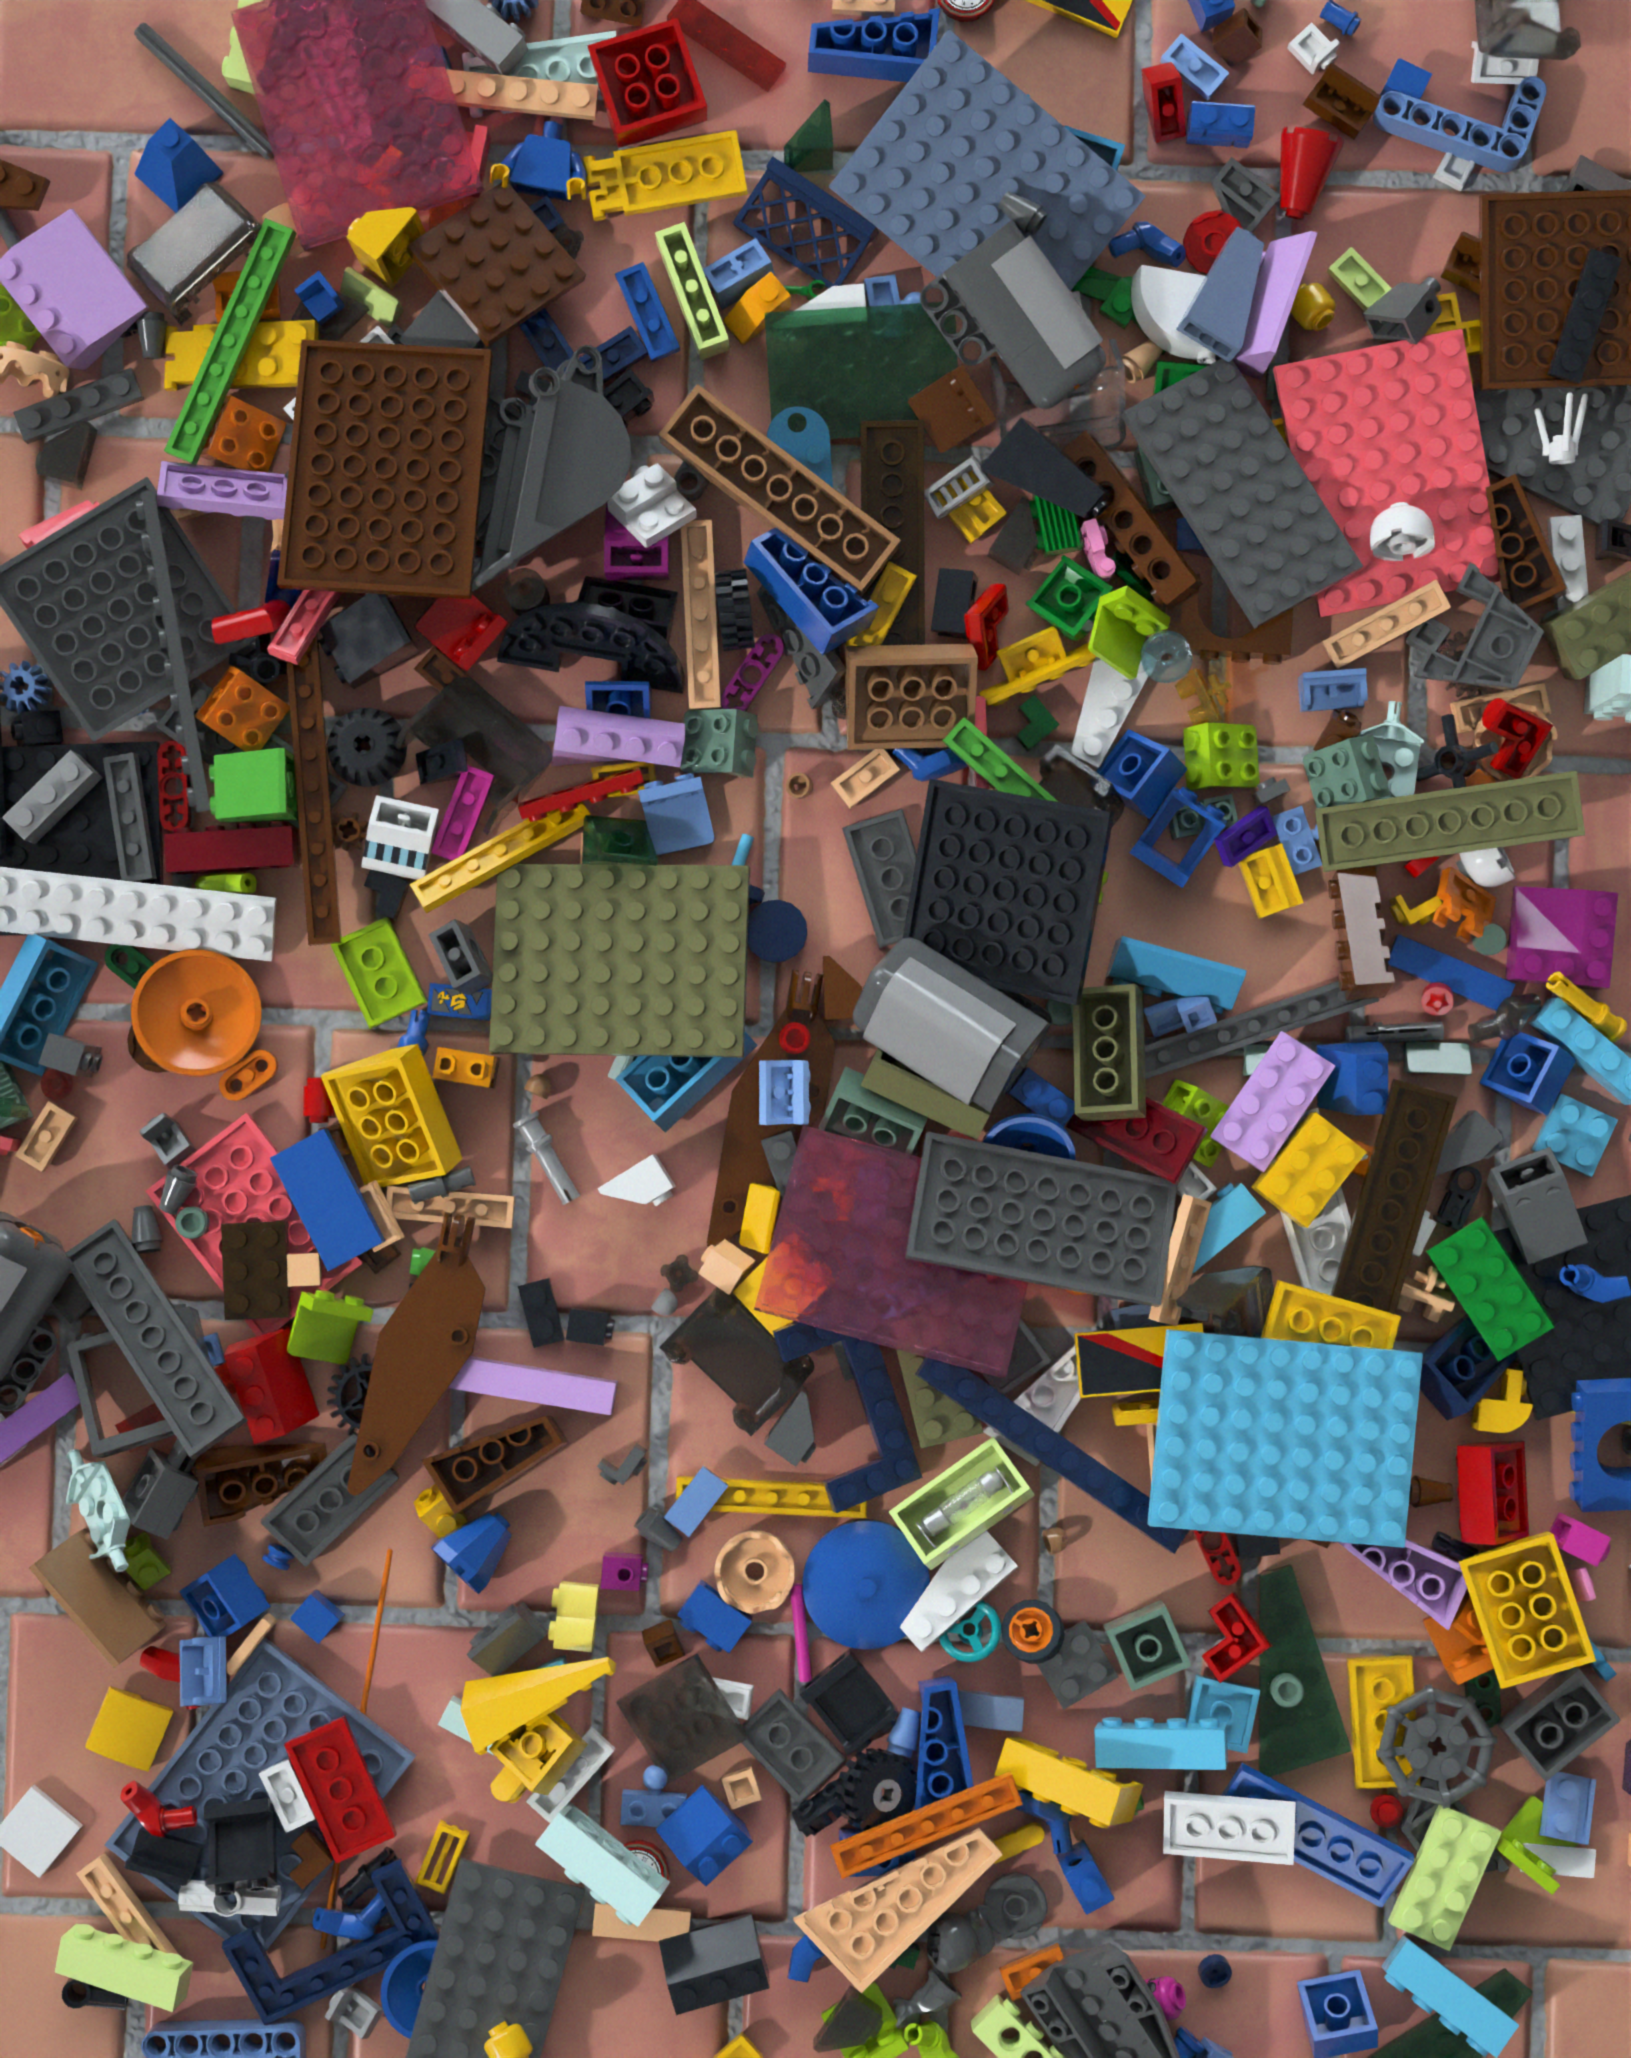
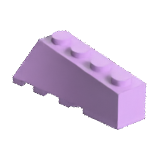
M559 706L551 766L632 760L680 767L685 741V724Z
M1405 1538V1548L1338 1542L1444 1628L1449 1630L1467 1590L1459 1562Z

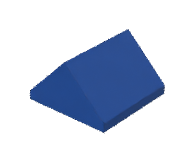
M585 681L586 710L651 719L652 689L649 682Z

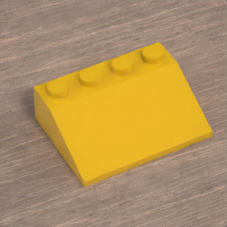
M418 1043L390 1049L321 1075L364 1185L377 1180L380 1187L446 1175L463 1159Z
M1548 1531L1458 1561L1501 1689L1596 1661L1553 1533Z

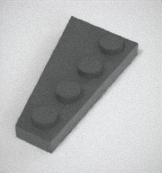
M761 585L757 595L773 629H779L782 634L786 656L792 655L799 670L795 673L799 684H805L811 697L807 701L811 709L821 707L846 671V668L834 650L822 656L765 587Z

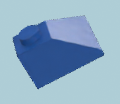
M169 118L148 140L134 174L181 218L224 173L193 138Z

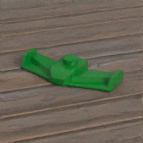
M1090 266L1071 291H1080L1081 295L1104 302L1099 309V313L1123 329L1132 320L1144 333L1132 307V277H1120Z

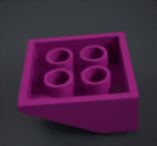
M1514 886L1505 980L1546 985L1549 982L1547 979L1555 972H1561L1579 988L1593 990L1610 988L1618 893L1584 889Z

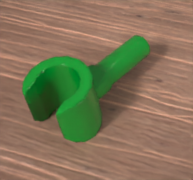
M814 280L809 286H783L789 294L806 296L810 301L818 296L812 292V288L823 289L825 283L821 280Z

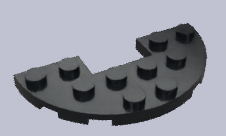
M575 601L535 608L511 623L502 637L498 651L497 662L559 672L562 652L622 662L621 681L649 682L652 689L683 694L685 686L682 664L670 644L650 626L628 614L620 612L614 607H604Z

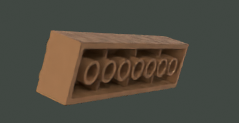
M699 384L694 387L658 434L662 445L771 529L776 527L808 551L807 556L818 564L823 563L832 570L831 574L843 584L850 583L858 590L856 594L860 597L863 596L900 548L901 540Z

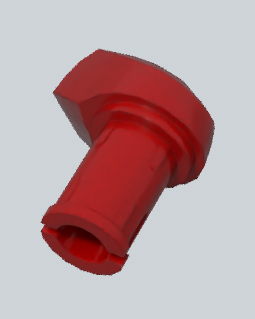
M149 1646L142 1652L140 1666L159 1678L180 1683V1654L155 1646ZM186 1706V1709L191 1710L201 1706Z
M135 1780L128 1783L121 1791L120 1798L122 1802L153 1836L165 1837L169 1830L197 1826L198 1816L195 1805L167 1810L154 1793Z

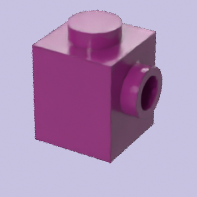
M605 1552L602 1563L601 1589L640 1591L641 1583H647L649 1563H643L644 1554Z

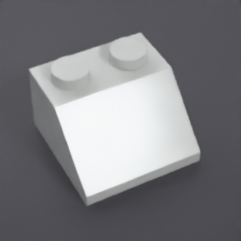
M652 1154L602 1185L598 1190L603 1195L641 1204L653 1202L657 1206L673 1196L670 1190L675 1188L676 1185L658 1156Z

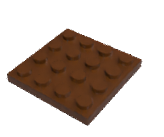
M501 182L408 244L406 251L487 347L585 281L586 277L584 271L509 183L507 188H503Z

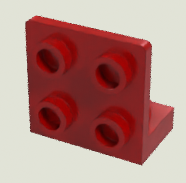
M472 594L471 599L437 597L414 624V628L457 666L468 671L508 622L499 614L490 611Z

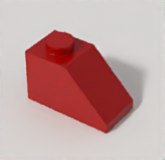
M1172 62L1142 68L1144 101L1155 143L1186 136L1182 77Z

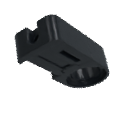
M1463 1166L1452 1172L1445 1187L1449 1192H1446L1437 1213L1439 1215H1433V1219L1436 1222L1454 1230H1461L1482 1185V1176L1477 1169ZM1465 1171L1470 1172L1474 1176V1185L1468 1190L1462 1189L1458 1184L1459 1175Z

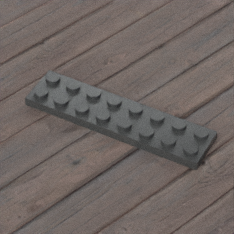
M113 1219L66 1252L71 1265L70 1271L190 1458L196 1459L248 1421L116 1219Z

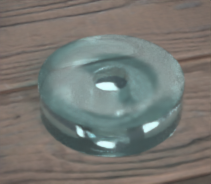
M1161 631L1150 636L1143 644L1140 654L1145 673L1151 679L1160 683H1171L1184 677L1189 671L1193 660L1188 641L1181 634L1174 631ZM1165 653L1172 655L1167 661L1161 659Z

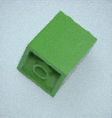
M274 748L214 755V764H210L209 776L211 783H215V796L210 798V809L212 815H215V819L222 823L298 820L294 755L287 749Z

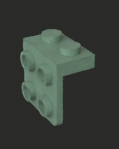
M739 709L688 710L684 714L685 741L680 766L681 771L688 774L727 773L741 778H753L756 764L755 744L758 733V715Z
M1373 734L1349 738L1303 757V764L1317 809L1366 802L1390 795L1387 777L1382 768L1379 750Z

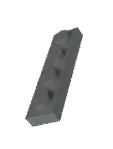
M128 368L13 413L23 440L29 444L145 399L133 369Z
M133 752L105 757L103 762L121 880L142 882L157 879L138 754Z

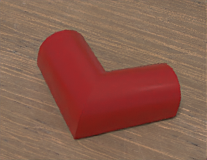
M995 583L988 586L964 615L967 644H973L978 657V670L986 671L998 657L996 651L999 650L996 627L1009 612L1005 584Z
M273 599L257 608L214 617L211 626L215 644L274 632L281 627L290 613L291 607L283 600Z
M1496 698L1492 700L1483 712L1482 724L1488 730L1506 739L1490 765L1504 774L1520 779L1554 725L1503 699Z
M1232 1592L1207 1610L1226 1637L1202 1655V1658L1219 1683L1224 1682L1272 1647V1644L1236 1592Z

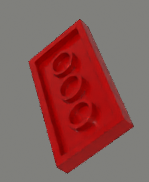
M345 1715L284 1743L287 1754L336 1864L397 1835Z

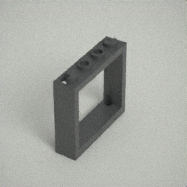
M186 1304L174 1305V1308L210 1361L198 1310L190 1306L186 1307ZM107 1328V1332L102 1334L86 1333L76 1337V1342L66 1345L92 1454L100 1458L175 1436L167 1421L162 1420L112 1437H104L84 1352L116 1343Z

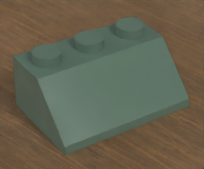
M845 1066L817 1133L904 1170L928 1117L860 1086L865 1075Z

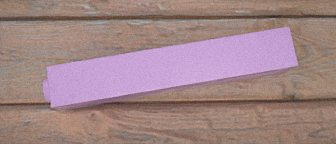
M470 1356L448 1388L611 1415L614 1409L618 1381Z

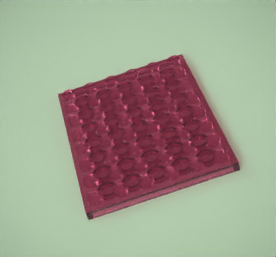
M263 0L230 11L300 244L304 250L346 237L352 222L357 218L361 219L366 212L413 207L418 213L484 191L425 0Z
M803 1125L754 1310L1005 1378L1028 1282L906 1259L905 1253L921 1158Z

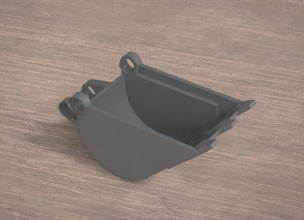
M591 345L579 347L572 354L571 359L564 361L557 368L556 372L549 367H542L531 375L529 388L531 393L538 398L537 403L533 406L525 404L518 397L505 399L498 406L497 419L505 427L479 573L473 579L472 592L505 572L510 566L578 524L604 505L623 486L631 466V440L621 415L604 397L602 357L600 352ZM585 353L590 355L593 360L592 369L587 370L582 361L578 360L579 354ZM543 375L551 380L547 392H543L538 388L536 384L537 376ZM507 405H514L518 408L520 412L519 420L512 421L506 417L505 407Z

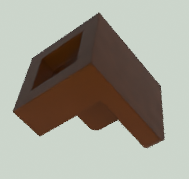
M1242 8L1213 29L1212 46L1226 63L1232 67L1262 48V28L1249 12Z

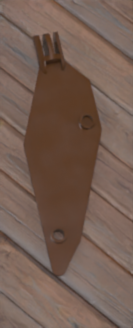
M792 969L786 1008L732 1090L707 1237L708 1247L710 1245L716 1246L724 1239L729 1241L741 1230L751 1183L774 1186L775 1184L761 1140L791 1130L798 1149L826 1106L836 1043L817 1013L823 974H816L811 1004H807L812 974L811 972H804L799 1000L795 1002L799 970ZM791 1022L803 1024L810 1032V1044L805 1051L799 1054H790L784 1051L779 1044L780 1030ZM793 1059L808 1061L811 1073L809 1082V1102L811 1105L809 1123L807 1125L759 1124V1060ZM726 1201L734 1202V1209L730 1212L723 1210V1205Z
M445 1212L436 1252L379 1333L347 1486L348 1492L351 1495L361 1494L393 1467L473 1353L486 1291L468 1256L476 1220L474 1217H468L465 1225L464 1215L457 1214L452 1223V1213ZM369 1445H373L376 1449L373 1457L367 1453Z

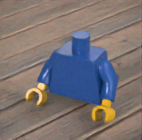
M546 121L542 136L528 134L524 142L518 143L501 163L494 164L490 169V183L500 179L502 180V187L507 188L510 178L511 186L517 193L539 197L548 196L550 199L572 202L573 194H581L582 200L586 199V170L580 155L572 150L571 143L560 140L563 126L556 122Z

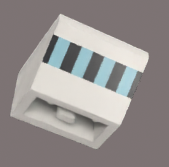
M376 795L368 824L362 868L416 880L424 877L438 829L439 809Z

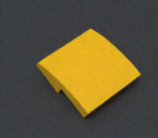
M109 1686L85 1748L114 1761L149 1772L173 1710L171 1707L143 1700L139 1694Z

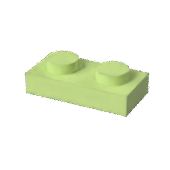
M1352 247L1326 271L1364 311L1392 289Z

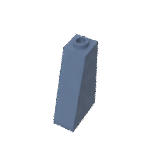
M1238 226L1226 240L1176 330L1227 362H1230L1237 355L1244 343L1264 243L1257 239L1252 232L1243 230Z

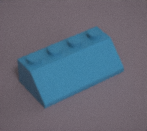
M35 933L34 935L28 934L0 989V1060L42 1076L47 1066L38 1063L48 1034H64L99 963L44 936H39Z
M1122 936L1115 941L1106 977L1113 979L1112 985L1136 984L1139 987H1143L1142 992L1144 994L1161 998L1162 993L1174 996L1173 999L1197 996L1208 997L1214 1013L1222 1015L1223 1010H1232L1247 970Z
M746 1032L744 1058L758 1046ZM639 1056L615 1080L652 1121L666 1133L744 1058Z

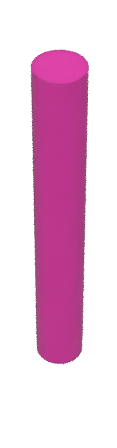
M797 1583L793 1584L790 1594L799 1682L812 1681L805 1605L802 1584Z

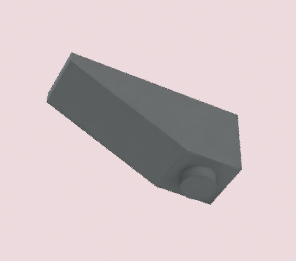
M1476 1110L1467 1111L1447 1133L1435 1176L1480 1161L1483 1158L1486 1160L1491 1158L1499 1150L1500 1145L1498 1142L1503 1136Z

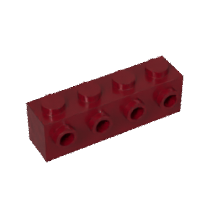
M286 821L269 822V827L256 828L254 823L237 824V829L225 830V826L212 825L206 826L205 832H193V828L181 827L174 828V834H164L166 872L172 875L299 867L297 829L288 826Z

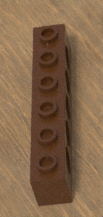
M1085 430L1062 449L1084 470L1089 464L1094 463L1096 465V473L1093 478L1106 490L1109 488L1114 489L1115 496L1113 501L1109 503L1107 509L1096 520L1101 526H1104L1105 530L1110 528L1116 536L1112 540L1123 555L1128 553L1133 559L1132 569L1141 580L1146 578L1153 587L1149 591L1159 605L1165 603L1173 608L1203 585L1202 581L1177 550L1174 543L1093 434ZM1127 513H1131L1133 516L1132 525L1127 529H1122L1120 524L1122 517ZM1145 538H1150L1152 542L1150 551L1141 555L1139 552L1140 542ZM1168 563L1170 574L1167 578L1160 580L1157 576V570L1160 565Z

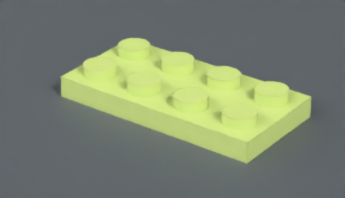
M1438 1805L1388 1922L1399 1929L1450 1951L1501 1835V1831L1452 1807L1443 1809V1806Z

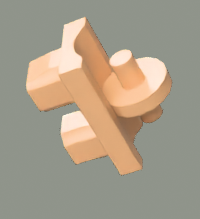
M1429 1266L1426 1273L1416 1270L1413 1278L1405 1277L1396 1309L1411 1312L1415 1300L1425 1303L1422 1310L1423 1317L1438 1323L1446 1310L1452 1312L1455 1301H1452V1292L1444 1289L1446 1281L1437 1278L1438 1269Z

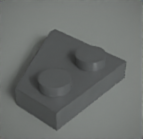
M1233 157L1229 159L1211 183L1223 212L1235 217L1240 222L1243 230H1248L1252 233L1281 196Z

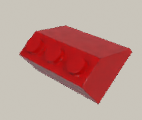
M290 1326L230 1344L224 1353V1358L243 1413L248 1420L247 1424L254 1444L286 1435L320 1415L301 1357L293 1356L287 1352V1345L291 1334Z
M1525 1441L1473 1442L1458 1445L1455 1461L1458 1467L1459 1485L1457 1496L1460 1501L1459 1529L1461 1531V1542L1498 1545L1529 1537Z

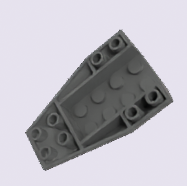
M1111 1943L1064 1957L1060 1961L1056 1960L1020 1991L1052 2043L1066 2058H1180L1162 2007L1129 1956Z

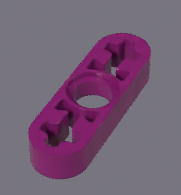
M764 634L757 640L755 648L751 649L721 695L723 709H731L729 708L730 702L727 697L729 695L732 697L737 695L740 687L735 686V684L739 681L745 689L752 690V693L748 695L744 691L740 698L743 705L741 707L736 705L733 709L745 712L748 710L783 657L784 645L780 637L775 634ZM771 642H775V650L778 653L776 655L770 653L767 656L765 663L770 666L766 669L761 662L753 660V657L756 655L760 660L764 654L762 645L764 643L769 645ZM748 667H757L761 671L762 676L757 683L751 684L744 680L743 673Z

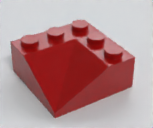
M678 18L587 45L618 148L707 121V103Z

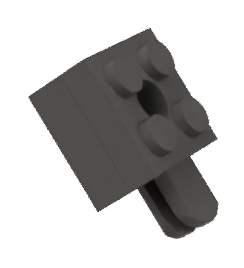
M178 1438L169 1454L153 1447L149 1449L122 1498L123 1505L133 1526L167 1540L171 1532L176 1531L180 1526L183 1517L182 1512L187 1503L192 1502L196 1497L199 1483L191 1471L197 1458L193 1460L189 1457Z

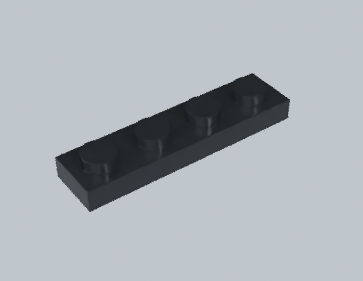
M1594 249L1588 251L1547 375L1574 384L1581 382L1622 258Z

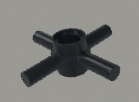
M1444 715L1441 717L1446 746L1441 747L1437 751L1434 763L1417 769L1416 781L1420 782L1443 774L1452 779L1453 788L1467 787L1465 777L1473 774L1477 761L1497 754L1499 748L1494 741L1473 749H1467L1459 745L1454 715Z

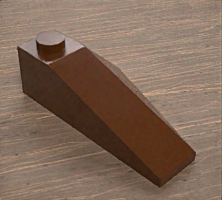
M325 1443L226 1446L208 1449L197 1458L193 1465L195 1477L199 1481L197 1493L203 1526L236 1521L246 1516L245 1512L261 1504L266 1506L274 1502L273 1498L293 1490L327 1457Z

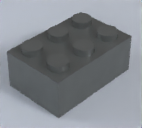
M1574 1667L1555 1673L1500 1718L1497 1725L1535 1773L1544 1781H1548L1621 1720L1582 1671Z

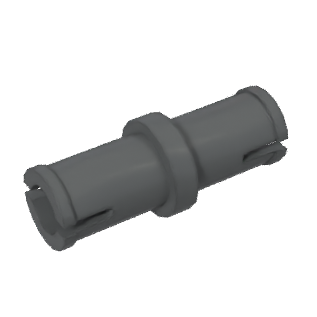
M470 1166L446 1175L436 1176L413 1185L410 1184L408 1189L412 1202L415 1205L440 1195L442 1198L448 1197L450 1192L474 1186L476 1182Z

